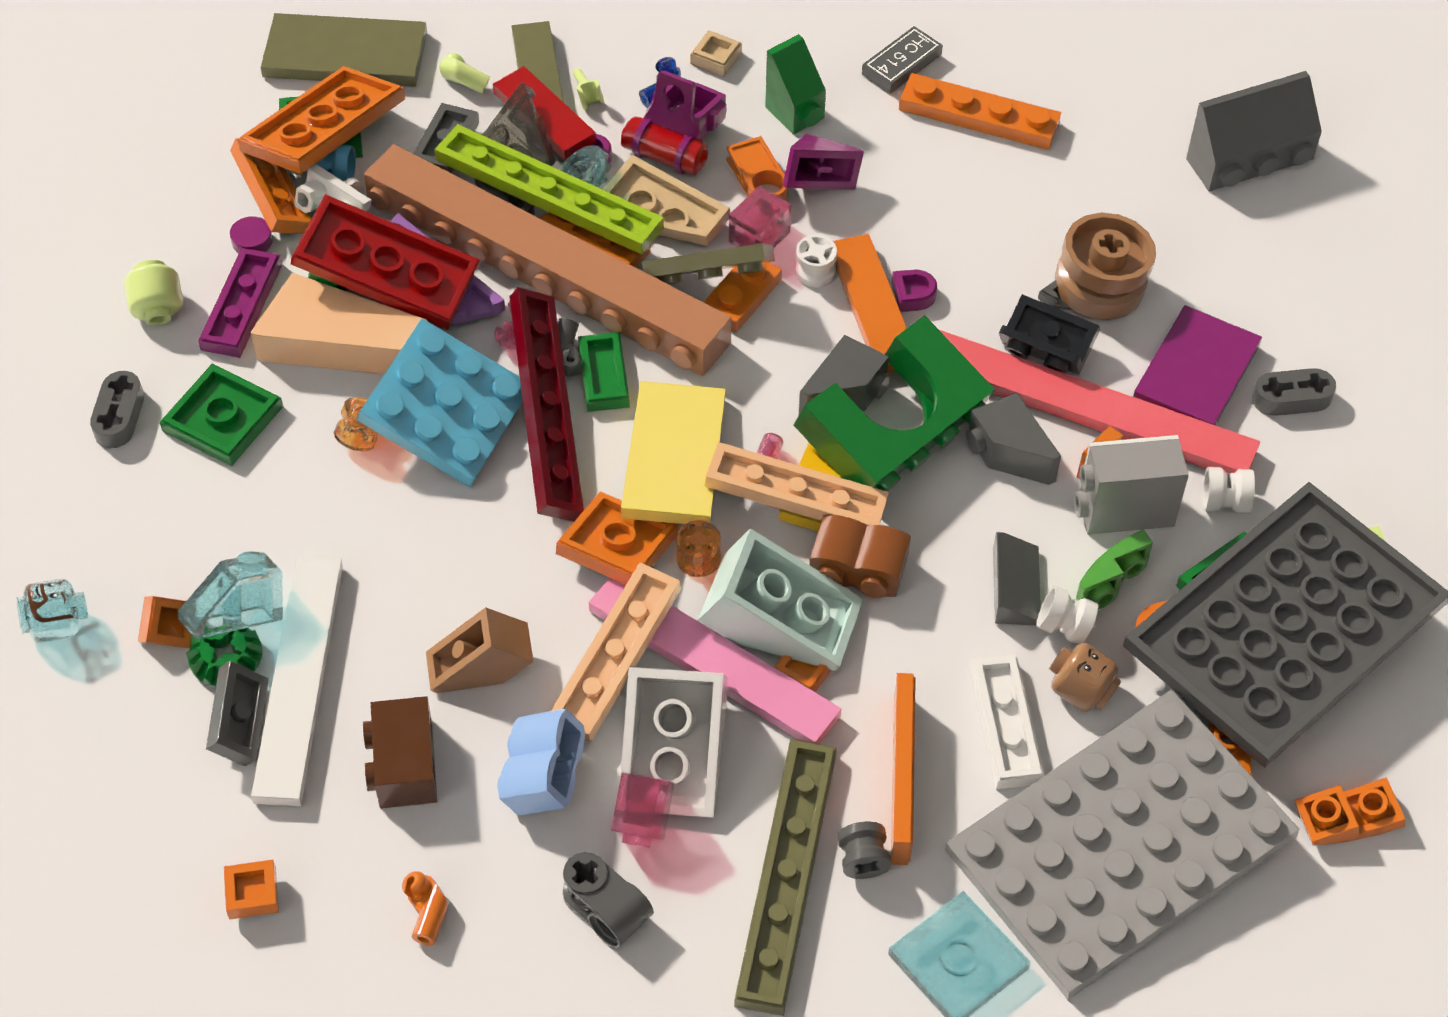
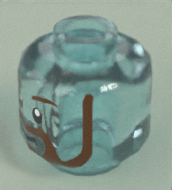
M61 578L28 584L24 589L23 596L16 597L22 634L29 633L36 642L41 643L71 638L78 633L79 620L88 618L84 592L75 593L72 584L67 579Z

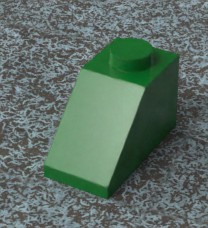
M798 34L767 50L765 107L793 135L807 127L816 125L825 118L826 89L804 38Z

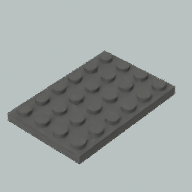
M1308 482L1126 635L1123 647L1262 767L1266 768L1447 605L1448 590L1316 486Z

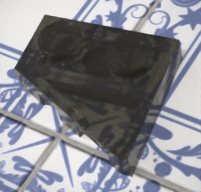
M521 82L485 130L483 136L549 166H553L556 158L552 145L546 139L547 130L543 117L537 115L532 100L536 96L534 89Z

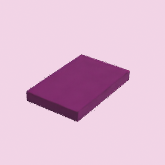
M1184 305L1134 390L1133 397L1216 426L1256 354L1262 336Z

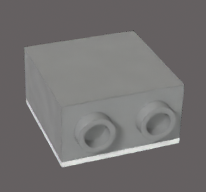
M1178 435L1089 443L1085 465L1080 467V488L1074 494L1075 512L1078 518H1084L1087 535L1175 526L1189 477Z

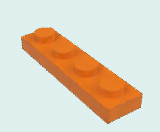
M911 73L899 101L900 111L1047 150L1051 147L1062 113Z

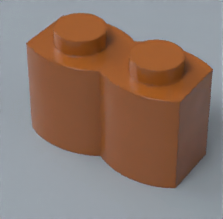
M823 515L809 565L843 587L853 586L869 597H896L909 554L911 535L888 526L866 525L845 516Z

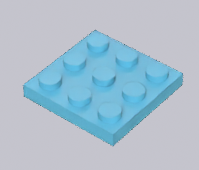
M421 318L360 410L356 420L466 486L471 487L523 402L520 377Z

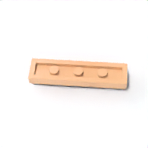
M721 442L717 444L704 485L711 489L822 521L823 515H840L858 520L866 525H880L889 492Z
M643 563L638 564L551 710L566 708L584 725L585 739L592 742L628 680L629 667H636L682 589L680 580Z

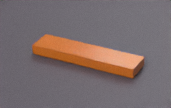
M865 234L835 240L833 242L837 247L836 270L865 345L885 354L894 338L907 329L870 235ZM888 363L887 373L896 372Z
M897 673L894 693L891 864L908 865V862L911 860L913 847L916 677L911 673Z

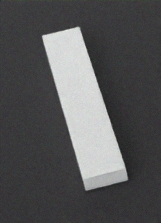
M296 556L251 794L253 804L302 806L343 570L341 558Z

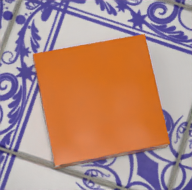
M600 491L557 541L555 554L626 585L639 563H643L651 568L676 538L678 525L666 522L621 518L622 500Z

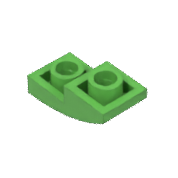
M1144 529L1115 544L1092 564L1079 583L1077 600L1089 599L1098 604V609H1102L1118 597L1123 577L1125 579L1133 578L1147 567L1153 541Z

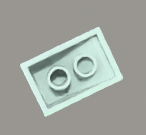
M750 528L724 554L698 621L735 644L778 656H791L793 660L819 666V664L826 665L830 670L836 671L841 665L863 598Z

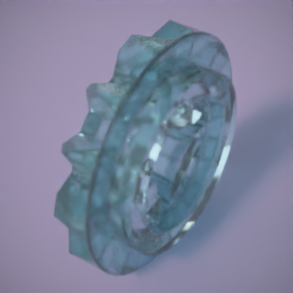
M592 145L574 152L563 163L560 170L599 188L601 184L608 181L605 174L610 171L612 166L608 162L609 155L600 147ZM583 171L586 173V176L584 178L581 174Z

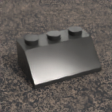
M1303 71L1199 103L1186 160L1208 191L1222 187H1231L1239 182L1258 176H1266L1274 171L1293 165H1302L1314 159L1322 130L1310 75L1307 71Z

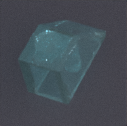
M248 551L239 554L237 558L222 560L178 610V619L195 639L283 620V571L265 552Z

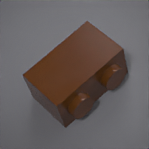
M428 696L370 702L371 720L363 721L365 749H373V762L365 763L367 791H376L380 809L437 803L433 727Z

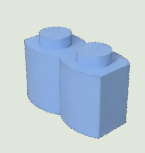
M566 708L521 716L512 727L507 742L509 758L502 768L497 787L499 799L518 816L564 809L571 802L576 781L575 766L582 756L585 730L584 725Z

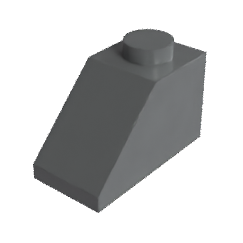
M844 335L800 390L799 414L804 405L835 382L862 411H865L874 398H882L890 384L891 377L887 375L889 356Z
M1018 393L971 410L969 430L966 432L967 442L974 454H980L988 468L1047 485L1056 482L1061 455Z

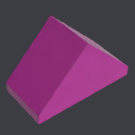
M805 134L790 147L783 186L785 188L856 189L864 151L856 147Z

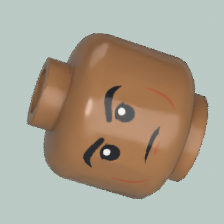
M1080 643L1072 651L1064 646L1049 667V670L1055 673L1051 682L1052 690L1082 712H1088L1094 707L1102 710L1121 683V680L1116 677L1118 673L1117 664L1088 643Z

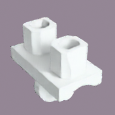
M316 164L308 169L306 183L297 188L294 204L299 210L308 213L317 210L326 194L359 209L368 211L372 200L363 195V183L356 178H348L343 182Z

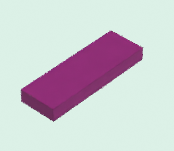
M241 247L198 340L200 350L241 358L251 336L250 332L256 325L283 265L281 255Z

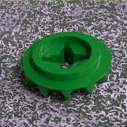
M223 618L220 624L212 627L204 624L202 633L191 637V646L186 655L193 675L205 684L216 686L219 667L229 661L255 672L262 659V645L256 630L249 629L242 620L235 624L229 623ZM227 643H231L233 654L224 653L221 658L217 659L215 648H224Z

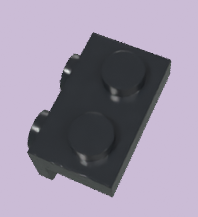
M1022 294L1007 326L1002 325L999 336L1002 344H1005L1004 349L1017 357L1027 359L1029 355L1044 360L1043 365L1045 367L1066 374L1070 371L1080 375L1100 332V326Z

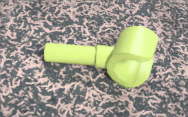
M575 69L573 75L579 83L576 88L582 108L589 109L588 104L597 101L603 104L605 101L599 81H589L581 69Z

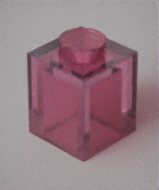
M758 186L729 214L728 242L736 247L761 243L771 244L774 249L790 233L792 205L781 196L772 194Z
M622 772L611 831L623 833L622 843L650 848L652 838L664 840L675 783Z

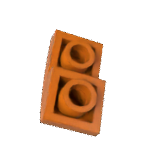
M1387 777L1347 791H1343L1341 785L1294 800L1312 846L1363 839L1406 826L1405 816Z

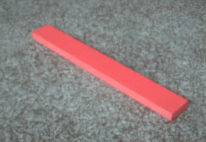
M940 330L995 389L993 394L1005 398L1018 393L1025 405L1100 432L1111 426L1124 435L1123 440L1178 435L1185 461L1206 469L1207 467H1221L1225 472L1235 473L1238 469H1250L1260 445V441Z

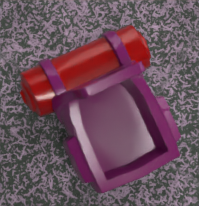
M661 71L657 76L656 89L653 93L651 105L643 118L634 116L626 123L621 134V146L632 151L636 157L642 158L644 156L673 167L680 174L687 172L696 176L705 166L708 158V146L703 142V138L710 131L718 128V125L726 117V95L667 71Z

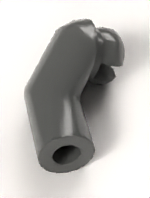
M559 318L558 328L565 376H574L582 370L581 354L573 345L579 324L570 319Z

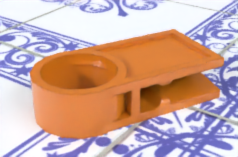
M762 136L726 147L730 155L726 158V161L748 196L749 202L760 210L770 211L782 207L788 197V188L783 186L785 174ZM763 184H772L781 190L776 193L765 194L757 191L755 188Z

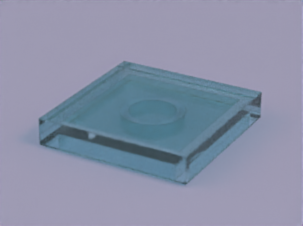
M964 891L890 946L888 952L890 958L944 1017H969L1025 973L1031 963Z

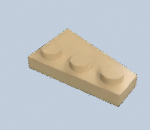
M634 155L628 158L603 188V190L664 217V229L658 236L708 246L731 218L730 207Z

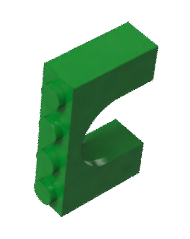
M925 315L897 335L885 355L889 356L888 363L915 391L921 401L924 412V421L921 426L910 430H893L875 423L865 415L836 382L804 405L793 424L841 478L889 492L901 480L898 474L908 468L911 472H914L931 456L928 451L936 444L943 449L960 433L958 427L965 421L970 424L971 410L986 405L985 403L995 391L993 386Z

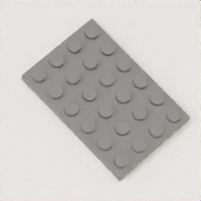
M1171 689L947 841L945 851L1066 999L1069 1000L1297 838L1300 829Z

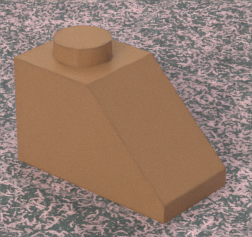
M487 607L482 609L426 651L430 690L435 693L503 684L534 662L528 622Z

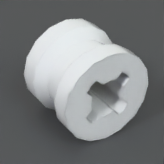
M811 235L803 238L797 244L795 274L802 284L808 287L819 288L828 285L835 278L837 247L830 238L822 235Z

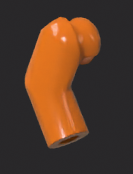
M414 871L408 874L402 883L403 892L408 896V900L419 914L412 933V939L422 945L433 946L436 943L448 910V900L431 876Z

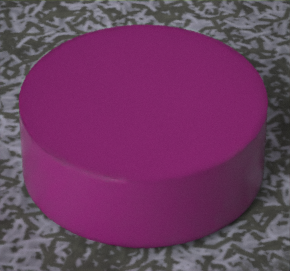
M248 216L241 218L230 229L232 246L237 253L240 252L241 247L266 252L273 243L272 232L265 219L261 217Z

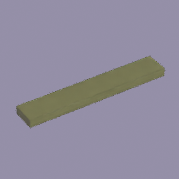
M790 739L735 994L734 1007L784 1016L837 747Z

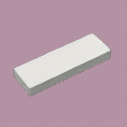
M1017 655L971 660L970 671L995 788L997 790L1030 786L1042 778L1044 772Z

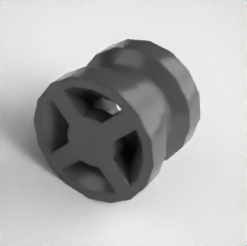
M871 821L857 822L839 831L837 837L838 844L845 851V857L842 859L843 873L847 877L853 879L873 878L882 875L891 868L890 854L883 846L887 835L882 824Z

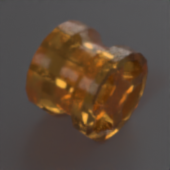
M349 398L344 402L341 409L343 419L337 422L333 432L335 439L341 445L361 452L373 449L378 439L377 432L356 420L360 410L368 400L366 398Z
M701 520L690 521L679 529L676 537V560L681 571L689 576L698 578L714 573L721 561V536L719 530L713 524Z

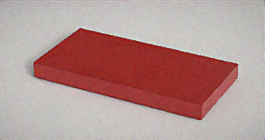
M325 194L291 257L290 264L390 307L426 319L429 323L448 331L478 270L480 259Z

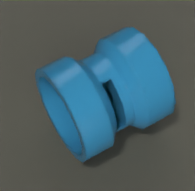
M341 145L316 164L343 182L348 178H354L356 166L355 148L350 145Z

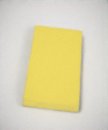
M640 381L621 504V518L710 527L714 489L704 485L718 442H720L726 389Z

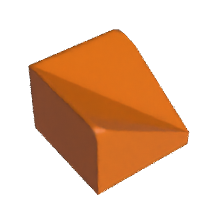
M157 596L144 597L138 642L190 648L198 603Z

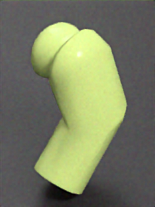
M457 53L447 54L440 62V73L445 79L462 84L483 94L491 76L465 64L462 56Z

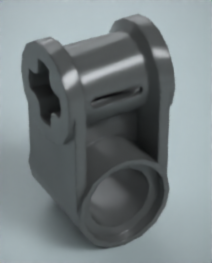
M577 853L570 857L564 865L562 894L565 904L582 918L609 946L619 948L654 914L653 907L647 897L636 886L624 880L601 857L594 853Z

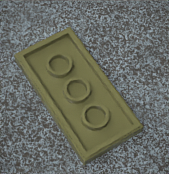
M274 13L260 67L262 77L322 81L345 66L396 85L416 86L427 35L426 22Z

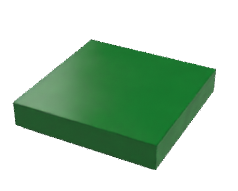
M212 363L162 418L160 426L163 432L233 466L284 406L281 397Z

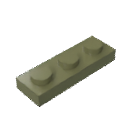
M761 243L642 261L643 272L670 285L682 283V275L697 273L698 280L723 277L722 269L737 267L738 274L763 271L762 263L773 262L775 259L773 245Z

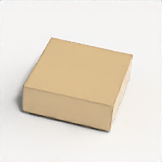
M708 30L691 52L690 64L724 77L742 54V43Z

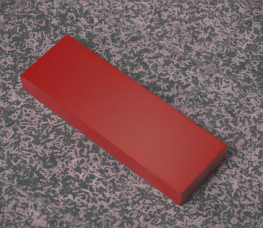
M525 66L492 84L493 94L564 161L596 143V132Z

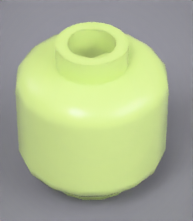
M146 260L134 265L132 271L125 277L124 288L127 305L133 317L146 321L148 325H163L171 320V316L181 310L183 296L179 275L175 269L167 266L163 261Z

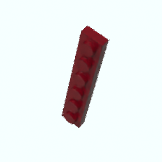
M517 287L509 298L537 514L574 522L584 511L555 300L553 296Z

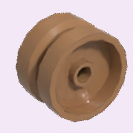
M1100 212L1085 215L1072 223L1065 235L1062 255L1055 271V280L1058 285L1057 292L1061 300L1075 312L1089 318L1104 320L1125 317L1137 309L1144 296L1148 277L1152 272L1156 259V245L1149 232L1136 221L1120 214Z

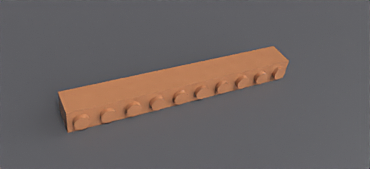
M395 144L364 173L367 197L372 200L371 204L375 208L382 211L386 210L393 215L399 213L412 225L432 234L440 242L455 246L469 255L480 259V262H485L497 268L507 277L518 279L535 288L539 293L553 296L554 299L569 306L577 314H585L602 323L608 330L615 333L620 332L638 342L644 349L655 351L673 360L676 365L683 369H690L704 376L731 344V316Z

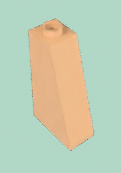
M292 273L250 333L256 358L263 362L385 374L421 320V317Z

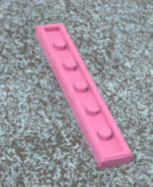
M609 578L588 602L589 611L605 620L626 585ZM674 606L670 607L647 646L686 671L724 673L728 677L727 696L799 741L820 744L841 717L842 708Z

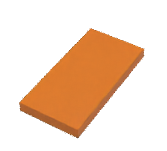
M343 66L237 139L239 150L282 168L302 174L405 100L404 87Z

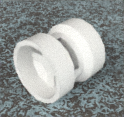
M1207 467L1203 483L1204 510L1218 512L1222 508H1232L1236 513L1250 514L1255 494L1254 471L1238 469L1235 473L1225 472L1221 467Z
M1055 585L1050 589L1041 606L1036 626L1049 633L1059 629L1065 635L1066 640L1077 645L1084 643L1094 625L1098 604L1086 598L1080 600L1074 598L1071 600L1068 590Z

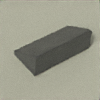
M996 532L993 546L995 624L1037 625V618L1041 609L1039 546L1004 532Z

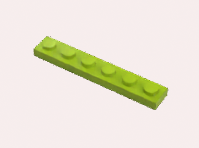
M459 124L435 148L436 161L641 255L664 229V217Z

